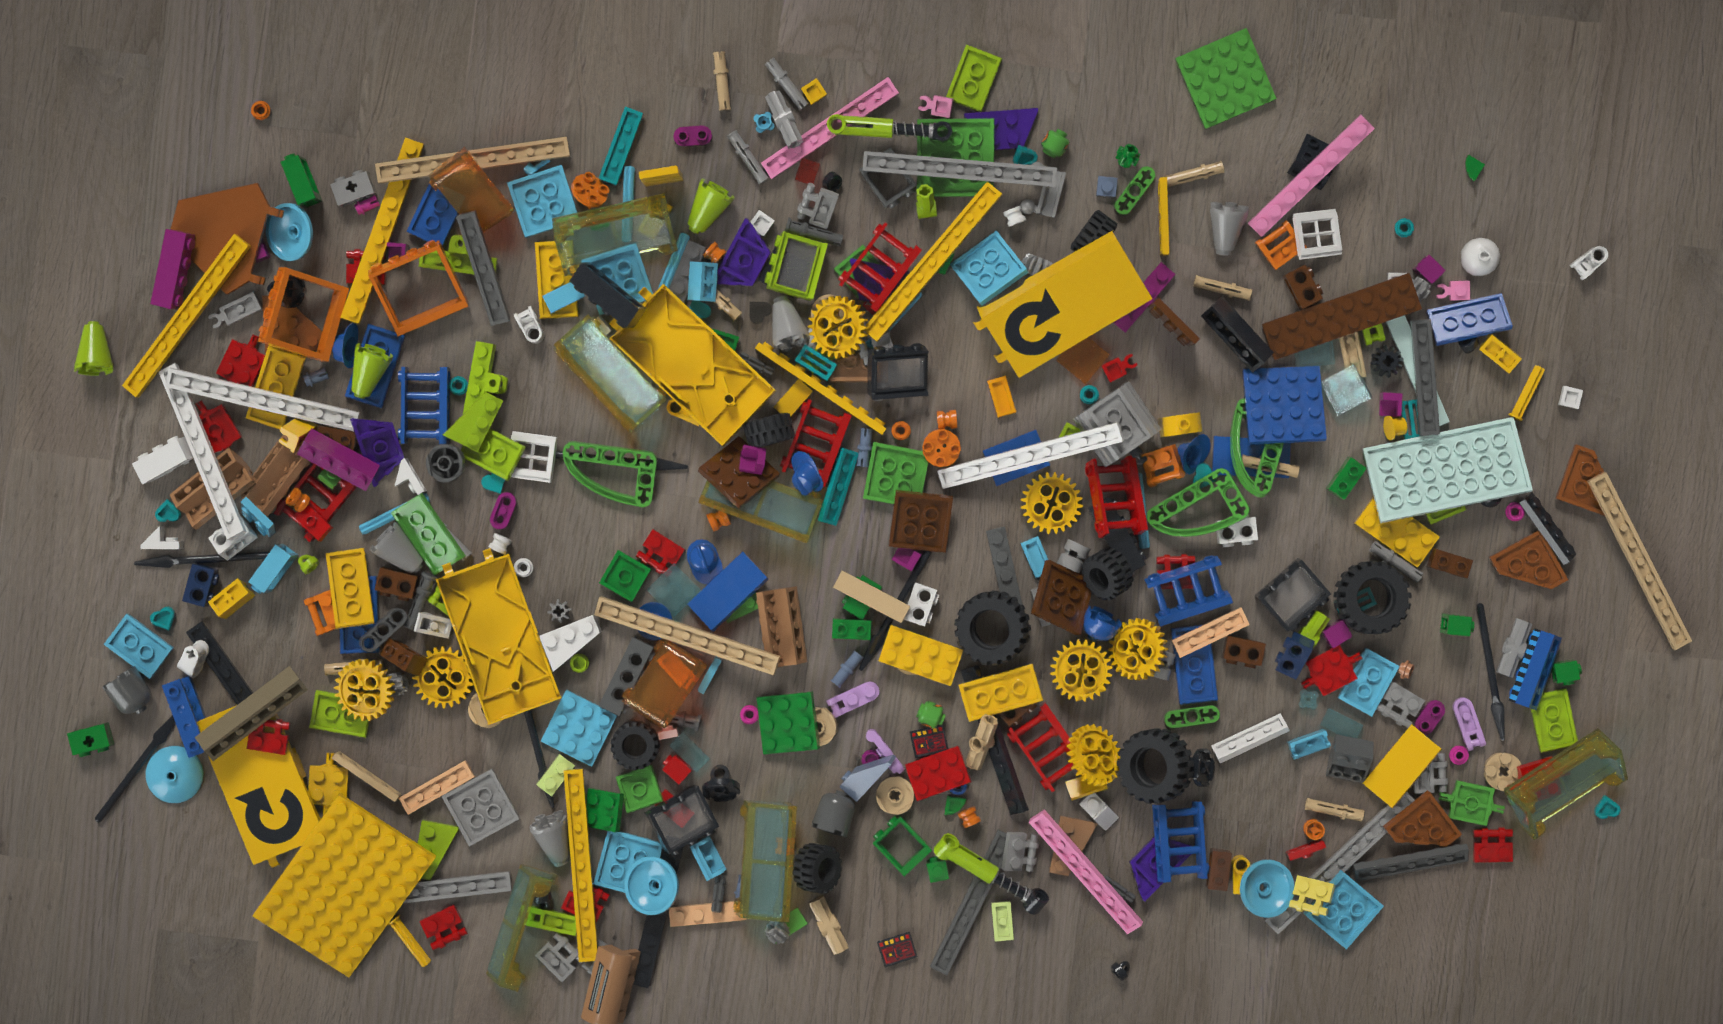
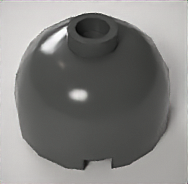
M452 444L435 446L426 458L428 473L439 482L456 480L463 474L466 467L464 453Z

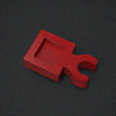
M1133 354L1125 356L1122 362L1117 357L1101 366L1109 383L1126 375V368L1132 369L1138 365L1137 363L1133 365L1128 363V359Z

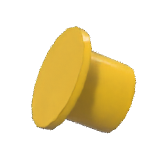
M1391 416L1384 418L1383 428L1387 439L1393 440L1395 436L1407 433L1405 418L1393 419Z

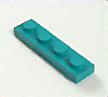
M625 106L598 179L617 186L644 115L642 112Z
M840 447L818 521L837 526L857 462L858 452Z

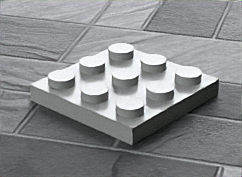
M493 768L442 796L469 847L520 819Z

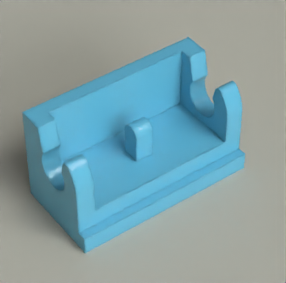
M690 261L687 300L716 301L718 263Z
M1321 729L1287 741L1293 760L1329 748L1331 743L1328 741L1327 731Z
M710 836L690 846L706 881L727 870Z

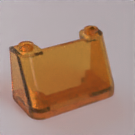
M465 146L429 174L431 179L429 184L435 191L438 189L441 191L459 215L476 210L483 232L515 212L510 201L500 192Z
M660 639L654 646L656 655L636 685L631 689L628 687L624 691L622 703L659 728H666L703 674L707 664L673 642Z

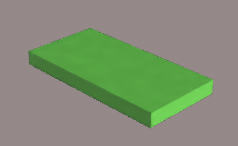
M420 493L391 512L434 576L443 571L442 565L447 563L453 565L466 556L423 493Z

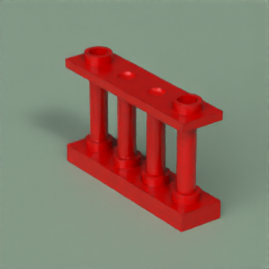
M886 222L883 225L878 224L872 232L875 234L874 238L848 272L844 270L838 278L841 281L839 286L842 287L844 283H847L870 300L869 303L872 304L870 309L875 313L922 251L917 245L914 248H908L884 230L888 225ZM879 236L904 253L903 256L906 259L902 264L896 263L873 246ZM868 251L893 269L892 272L895 274L891 279H885L861 261ZM856 267L881 285L883 290L879 295L873 294L850 277Z
M808 399L807 403L803 402L800 410V413L803 414L789 453L787 457L783 456L780 467L783 468L782 472L785 473L787 468L793 469L791 457L794 449L822 459V462L826 464L823 470L819 469V474L823 480V487H826L852 415L844 413L843 416H835L811 407L812 400ZM807 414L835 423L839 427L837 434L833 433L831 435L804 425ZM804 432L828 441L832 445L830 452L826 451L825 453L798 443L800 433Z
M1127 456L1121 460V464L1108 465L1106 467L1097 466L1096 458L1087 462L1085 474L1089 480L1096 521L1095 531L1098 533V538H1103L1109 534L1110 529L1131 528L1134 535L1146 532L1148 525L1136 458ZM1121 472L1124 476V483L1101 485L1099 474ZM1125 491L1128 500L1126 502L1104 503L1102 492ZM1122 509L1130 511V520L1107 522L1106 511Z
M312 463L313 465L294 488L301 490L308 482L328 498L331 504L327 509L320 508L311 499L309 504L329 523L357 486L342 479L339 484H341L343 489L339 494L332 493L312 476L320 467ZM286 498L284 500L281 499L277 504L274 514L277 516L284 512L304 528L293 517L296 512L286 504ZM305 529L306 535L304 538L309 542H313L316 538Z
M1046 702L1039 705L1041 711L1038 712L1037 716L1015 731L1011 726L1008 727L1010 732L1007 735L1013 743L1017 742L1035 767L1042 778L1040 783L1045 790L1050 789L1051 792H1054L1055 789L1052 784L1072 771L1071 767L1074 764L1068 763L1048 778H1046L1041 770L1042 767L1064 752L1071 751L1066 747L1071 743L1068 740L1070 738ZM1043 720H1049L1052 725L1050 730L1025 747L1019 737ZM1059 735L1063 740L1060 743L1061 746L1038 762H1035L1030 752L1052 737Z

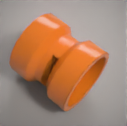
M950 410L946 413L937 411L938 429H945L947 426L951 429H957L956 410Z
M724 507L718 509L716 513L711 512L706 515L714 532L722 526L731 525Z
M1309 819L1304 823L1303 831L1310 839L1319 840L1324 836L1325 828L1318 820Z

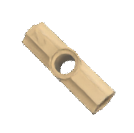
M983 715L975 736L969 740L970 751L966 759V766L970 769H982L988 750L994 746L993 736L998 725V719L994 716Z
M824 895L809 902L810 908L817 919L819 930L823 937L826 938L833 954H839L848 949L849 946L840 930L841 926L835 914H832Z

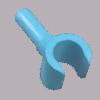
M544 160L535 166L528 163L524 167V172L527 175L535 174L541 167L548 164L550 160Z

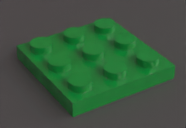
M813 691L756 697L763 754L820 749Z

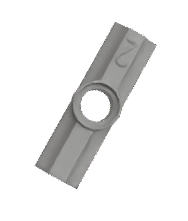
M780 90L770 92L765 99L773 114L772 117L778 131H781L788 149L800 146L803 143V139L798 131L791 109L787 107Z
M1518 618L1515 619L1511 633L1503 644V654L1496 671L1497 673L1513 678L1518 662L1526 651V641L1532 628L1531 623Z

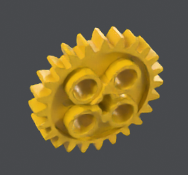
M830 296L828 300L823 299V305L816 304L818 311H811L815 316L808 318L813 322L812 325L807 326L812 329L809 335H814L811 343L817 342L818 344L815 349L822 348L821 354L828 352V357L835 356L837 359L841 356L846 358L848 354L854 355V350H860L858 344H865L862 337L868 336L864 333L865 329H869L868 326L864 325L868 319L862 318L866 312H859L861 305L854 306L855 300L848 302V297L841 298V296H836L834 298ZM841 309L844 311V317L842 319L839 316V311ZM825 318L828 320L827 328L823 324ZM850 318L852 319L851 322L846 323V324L841 325L840 327H838V324H843V323H845L846 321H848ZM849 326L853 329L851 336L848 334ZM838 327V330L831 331L826 336L824 335L827 331L833 330ZM834 335L837 337L836 345L832 342Z
M1046 472L1045 478L1039 474L1038 481L1033 478L1031 479L1033 482L1032 486L1026 484L1029 491H1022L1026 495V498L1020 499L1025 502V505L1021 506V509H1026L1023 516L1029 515L1030 518L1027 520V523L1033 521L1032 528H1036L1039 525V532H1042L1044 528H1046L1047 534L1050 533L1051 529L1057 534L1058 528L1064 532L1065 525L1070 528L1072 527L1071 520L1077 522L1074 517L1075 514L1081 515L1077 508L1083 507V505L1078 504V501L1083 498L1076 495L1080 490L1073 489L1076 483L1069 484L1070 477L1063 480L1064 474H1061L1059 478H1057L1056 472L1053 473L1052 477ZM1044 485H1048L1051 488V493L1048 496H1044L1041 493V488ZM1058 487L1059 490L1054 499V502L1057 504L1051 507L1049 516L1045 519L1044 516L1049 507V504L1046 502L1052 499L1054 490ZM1062 492H1066L1069 495V500L1066 503H1062L1059 500V495ZM1037 503L1044 505V511L1041 514H1037L1034 511V506ZM1055 510H1059L1062 513V518L1059 521H1055L1052 518V513Z
M1136 618L1135 621L1128 619V623L1122 622L1123 628L1119 629L1118 634L1114 637V641H1109L1113 645L1112 648L1108 649V651L1113 652L1109 658L1115 660L1111 665L1118 666L1115 671L1122 672L1121 676L1128 677L1130 680L1140 681L1141 678L1147 680L1148 675L1154 677L1153 671L1160 672L1158 665H1165L1161 661L1162 658L1168 657L1163 654L1164 651L1168 650V648L1163 646L1168 642L1162 639L1165 633L1159 632L1161 627L1155 626V622H1149L1147 619L1141 620ZM1141 632H1143L1142 640L1139 638ZM1127 642L1128 648L1125 650L1124 645ZM1151 648V649H1152V654H1151V656L1149 657V656H1148V651H1149V649ZM1136 658L1137 663L1133 666V660Z
M1077 639L1076 645H1073L1069 641L1068 648L1062 645L1063 652L1056 651L1059 657H1052L1056 661V664H1050V667L1055 668V671L1050 672V675L1056 676L1052 682L1059 683L1055 688L1063 689L1061 695L1068 693L1069 700L1073 695L1075 696V701L1082 697L1083 701L1086 702V696L1093 700L1094 693L1100 696V689L1106 691V688L1103 686L1104 683L1110 684L1106 678L1112 676L1111 673H1108V670L1113 667L1107 665L1111 659L1104 658L1107 654L1106 651L1100 653L1101 646H1098L1096 649L1094 648L1095 642L1088 645L1085 639L1083 644H1081L1079 639ZM1084 653L1083 668L1086 669V673H1082L1081 686L1077 687L1079 672L1076 669L1081 667V657ZM1072 654L1078 656V662L1074 665L1068 662V657ZM1091 657L1097 659V665L1093 668L1087 665V661ZM1069 673L1075 675V681L1071 684L1065 681V676ZM1092 676L1094 684L1089 687L1085 686V678Z
M442 646L441 651L434 647L433 654L429 650L426 651L428 656L426 658L428 660L419 676L412 677V679L418 682L413 687L420 688L416 694L423 693L424 695L421 700L428 698V705L435 702V708L440 703H442L443 708H446L447 703H449L450 707H453L454 701L460 704V697L466 699L465 692H472L468 686L474 685L470 681L471 676L463 655L459 656L460 650L458 649L453 653L452 647H449L448 651H446L445 646ZM442 658L448 661L446 669L439 666V660ZM431 665H434L441 674L446 673V679L454 684L456 689H453L446 680L441 681V675L433 670ZM428 672L433 673L435 676V680L432 683L428 682L425 678ZM454 672L461 673L462 680L460 682L453 680ZM440 686L448 688V695L443 696L440 694Z
M367 658L363 661L358 659L355 662H349V666H343L344 671L338 672L341 678L335 679L339 685L334 687V689L339 690V693L335 694V697H340L337 704H344L341 710L348 709V716L354 713V719L356 720L360 717L361 721L366 719L371 721L387 713L386 709L391 708L388 702L394 701V698L390 695L396 692L390 688L395 685V683H389L392 676L385 675L388 669L382 671V664L375 666L376 661L373 660L369 663ZM354 676L358 678V683L354 681ZM372 678L376 680V685L372 683ZM353 695L357 696L358 702L354 700ZM371 696L375 698V704L371 701Z
M1087 724L1072 733V737L1068 739L1071 743L1066 746L1071 751L1066 754L1071 756L1068 762L1074 764L1071 769L1077 770L1076 776L1081 774V781L1087 780L1088 785L1093 783L1096 787L1108 784L1117 778V771H1120L1119 766H1117V760L1121 757L1118 756V751L1121 748H1116L1115 745L1118 742L1112 741L1113 734L1108 736L1107 729L1102 731V726L1096 727L1095 724L1091 726Z

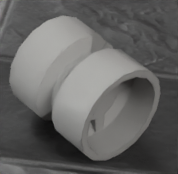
M1068 539L1064 546L1065 553H1061L1057 563L1080 573L1083 565L1082 560L1087 558L1091 549ZM1073 551L1078 553L1076 558L1070 556Z
M1164 651L1163 654L1168 656L1167 658H1162L1165 665H1158L1160 672H1153L1154 677L1169 681L1171 674L1169 667L1173 665L1176 654Z

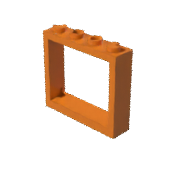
M434 240L428 241L422 248H412L401 257L398 255L388 259L387 263L382 265L377 263L368 270L369 279L397 336L468 307V299L439 240L436 242ZM437 250L459 297L400 322L378 275Z
M279 267L277 274L274 275V287L269 292L268 299L270 301L268 307L265 308L263 313L264 322L259 328L258 342L321 362H329L349 288L287 267ZM289 276L334 290L317 352L272 338Z

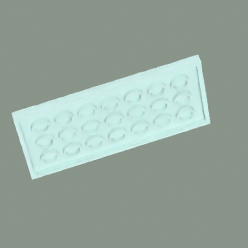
M1514 417L1440 432L1438 435L1420 436L1362 449L1380 523L1528 493L1533 490Z

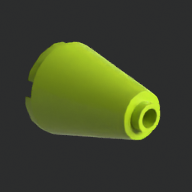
M704 178L699 182L687 222L690 226L689 230L696 234L704 233L735 199L733 195L730 198L727 195L729 191L712 181H709L708 184L705 183Z
M90 321L83 327L74 364V372L78 370V374L99 376V372L104 371L105 375H108L114 371L104 326L100 325L97 321Z
M358 343L355 346L351 391L355 397L365 399V397H370L390 365L393 355L390 353V356L385 354L386 350L370 344L360 347L361 343Z

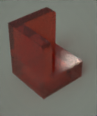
M801 158L795 182L814 184L816 175L819 172L820 163Z

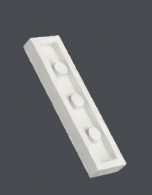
M1280 713L1211 745L1219 763H1223L1289 732V728Z

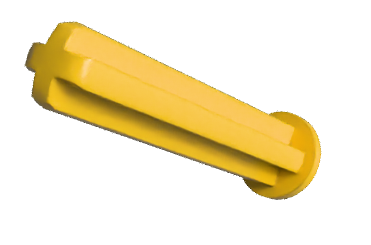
M1534 366L1512 412L1508 414L1510 417L1523 421V414L1545 372V369L1541 366Z
M400 915L396 916L388 925H391L422 967L427 966L431 959L400 920Z

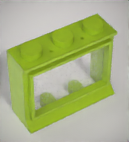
M785 231L777 235L774 243L777 249L775 254L772 253L769 262L772 265L771 271L767 272L764 283H767L766 289L811 301L814 298L828 243H821Z

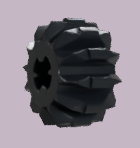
M1383 345L1382 350L1376 348L1377 354L1371 355L1376 361L1370 362V365L1376 364L1377 366L1373 369V372L1380 370L1379 376L1382 377L1386 374L1387 378L1391 377V372L1397 375L1398 371L1396 368L1402 369L1403 367L1398 362L1404 360L1403 358H1397L1401 353L1400 350L1393 353L1395 347L1391 346L1388 351L1387 345ZM1386 356L1388 357L1387 359L1391 360V363H1388V367L1386 364H1383Z

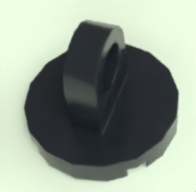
M289 276L281 303L282 307L295 308L302 303L305 293H303V288H305L304 280ZM275 281L271 282L268 285V293L274 287Z
M1204 748L1197 749L1193 757H1190L1191 761L1194 760V766L1191 767V771L1194 772L1192 778L1198 787L1209 786V781H1212L1215 771V762L1209 755L1212 753Z
M717 765L711 770L710 780L702 786V793L707 800L713 798L716 802H726L735 799L736 795L740 794V784L736 780L731 779L730 771L726 766ZM719 772H725L722 778H716Z

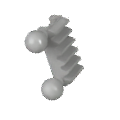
M1034 162L1031 164L1034 166H1044L1040 162ZM1057 171L1055 187L1042 186L1038 205H1035L1030 199L1023 200L1020 204L1022 213L1031 214L1034 212L1055 218L1066 172Z

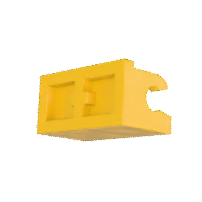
M1489 334L1485 342L1480 344L1479 350L1508 373L1522 360L1521 356L1494 334Z
M295 418L280 429V432L288 437V441L281 438L279 442L294 453L300 449L311 428L317 430L318 425L311 421Z
M237 578L208 601L218 617L227 619L256 596L253 591L246 587L247 584Z

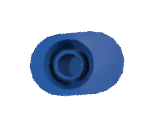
M356 323L349 324L344 334L335 337L332 348L334 360L343 362L347 368H353L355 346L358 344L359 335Z
M1200 434L1190 443H1183L1177 448L1183 470L1186 474H1193L1197 466L1207 458L1211 447L1210 439L1207 435Z
M802 451L794 453L791 460L794 470L792 476L793 486L803 496L808 495L810 492L821 491L823 480L813 458Z
M703 539L696 540L689 546L687 560L696 580L708 585L723 571L722 562L717 550L711 542Z

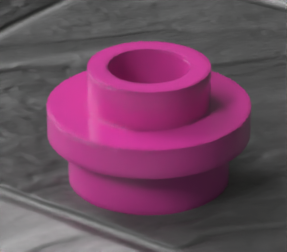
M1513 502L1506 507L1505 515L1511 521H1519L1524 517L1525 510L1520 503ZM1514 508H1516L1518 511L1517 515L1515 516L1512 515L1511 512Z
M753 705L743 707L740 712L741 720L746 724H754L759 718L758 709ZM748 711L753 712L752 718L746 716Z
M1454 746L1449 752V758L1454 764L1462 765L1468 760L1469 753L1463 746ZM1458 752L1462 753V757L1460 759H1457L1456 754Z

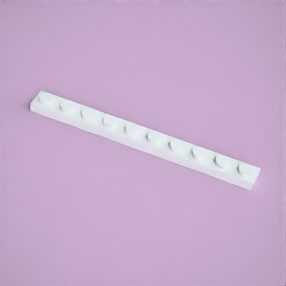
M174 363L159 371L164 387L169 368L180 370L178 364ZM165 387L226 539L231 541L247 531L189 392Z
M171 367L168 370L165 384L167 388L354 431L350 419H359L360 412Z
M1119 422L942 468L937 472L942 488L945 489L1124 441Z

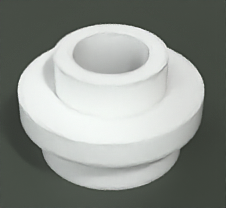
M526 558L517 560L514 564L515 573L520 577L529 576L533 572L532 562ZM522 564H525L527 566L526 571L521 570L520 567Z

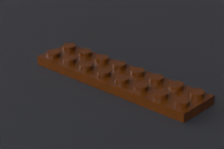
M1407 273L1263 323L1262 326L1269 347L1274 352L1272 354L1273 358L1277 360L1422 310L1411 275Z

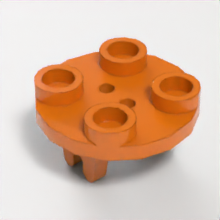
M585 172V174L575 177L571 183L573 196L589 209L603 205L608 198V186L604 185L591 172Z
M938 429L929 433L924 439L922 446L926 460L937 467H947L953 464L961 451L957 436L945 429Z

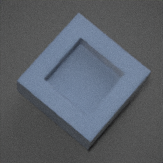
M1098 176L1096 196L1115 198L1118 178Z

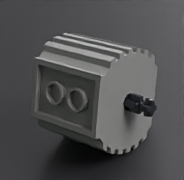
M1129 381L1073 418L1081 432L1119 422L1124 441L1093 449L1105 467L1127 453H1130L1133 458L1137 457L1138 461L1136 463L1142 465L1147 461V457L1141 456L1143 451L1139 445L1161 430V427Z

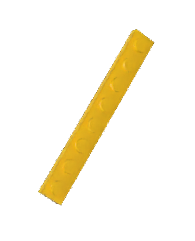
M759 342L755 347L757 351L881 435L887 429L884 427L885 423L877 417L874 420L870 418L867 410L861 406L857 409L852 405V400L846 396L841 398L836 395V389L830 385L827 387L820 384L822 380L813 374L811 377L805 374V368L797 363L795 366L789 363L790 358L781 352L779 355L774 353V347L764 342L761 344Z

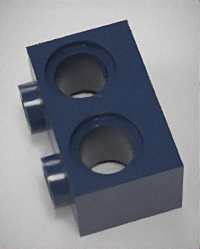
M192 564L182 601L201 607H208V601L214 597V593H212L214 585L216 586L219 581L218 569L200 564ZM203 571L207 572L209 576L206 582L201 579ZM197 590H201L203 592L204 596L202 600H198L196 598Z
M1293 632L1291 637L1287 636L1283 644L1284 651H1279L1274 661L1277 663L1275 670L1296 680L1313 650L1315 641L1296 632ZM1294 646H1300L1301 649H1296ZM1285 661H1291L1293 664H1288Z

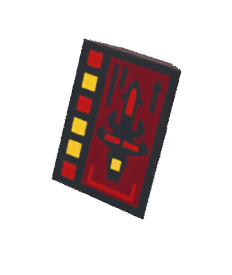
M943 724L937 725L934 729L928 727L910 731L915 758L936 754L948 749Z
M910 931L877 942L885 967L918 957Z

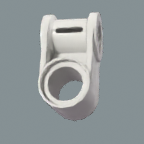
M1602 246L1593 247L1572 262L1570 267L1579 273L1581 280H1584L1607 260L1608 251ZM1595 250H1599L1602 254L1599 261L1593 256Z
M529 306L527 310L519 314H514L519 327L528 341L533 344L543 341L544 331L532 306ZM538 330L539 337L531 339V331Z
M198 640L193 646L186 647L177 664V668L190 677L195 678L201 672L209 653L208 644L203 640Z

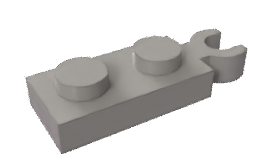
M251 292L220 307V314L213 313L208 318L213 319L216 317L218 323L213 325V328H220L223 322H226L227 326L263 310L256 293Z

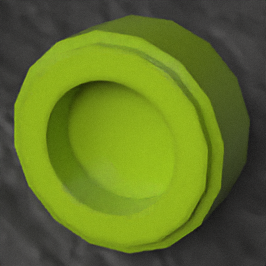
M302 555L298 559V564L301 566L300 569L304 574H310L318 567L319 560L315 556Z

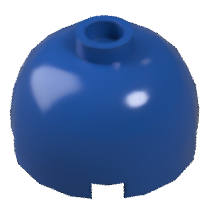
M1088 606L1084 615L1083 628L1090 640L1095 642L1098 640L1107 641L1115 637L1122 623L1119 619L1117 621L1112 619L1113 614L1097 606L1091 609V606Z

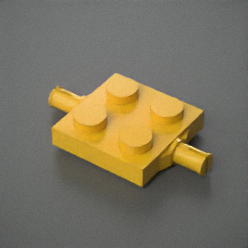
M330 752L326 753V764L310 765L308 793L313 804L323 806V815L339 793L347 797L349 770L335 765L332 759L335 753H331L330 757Z

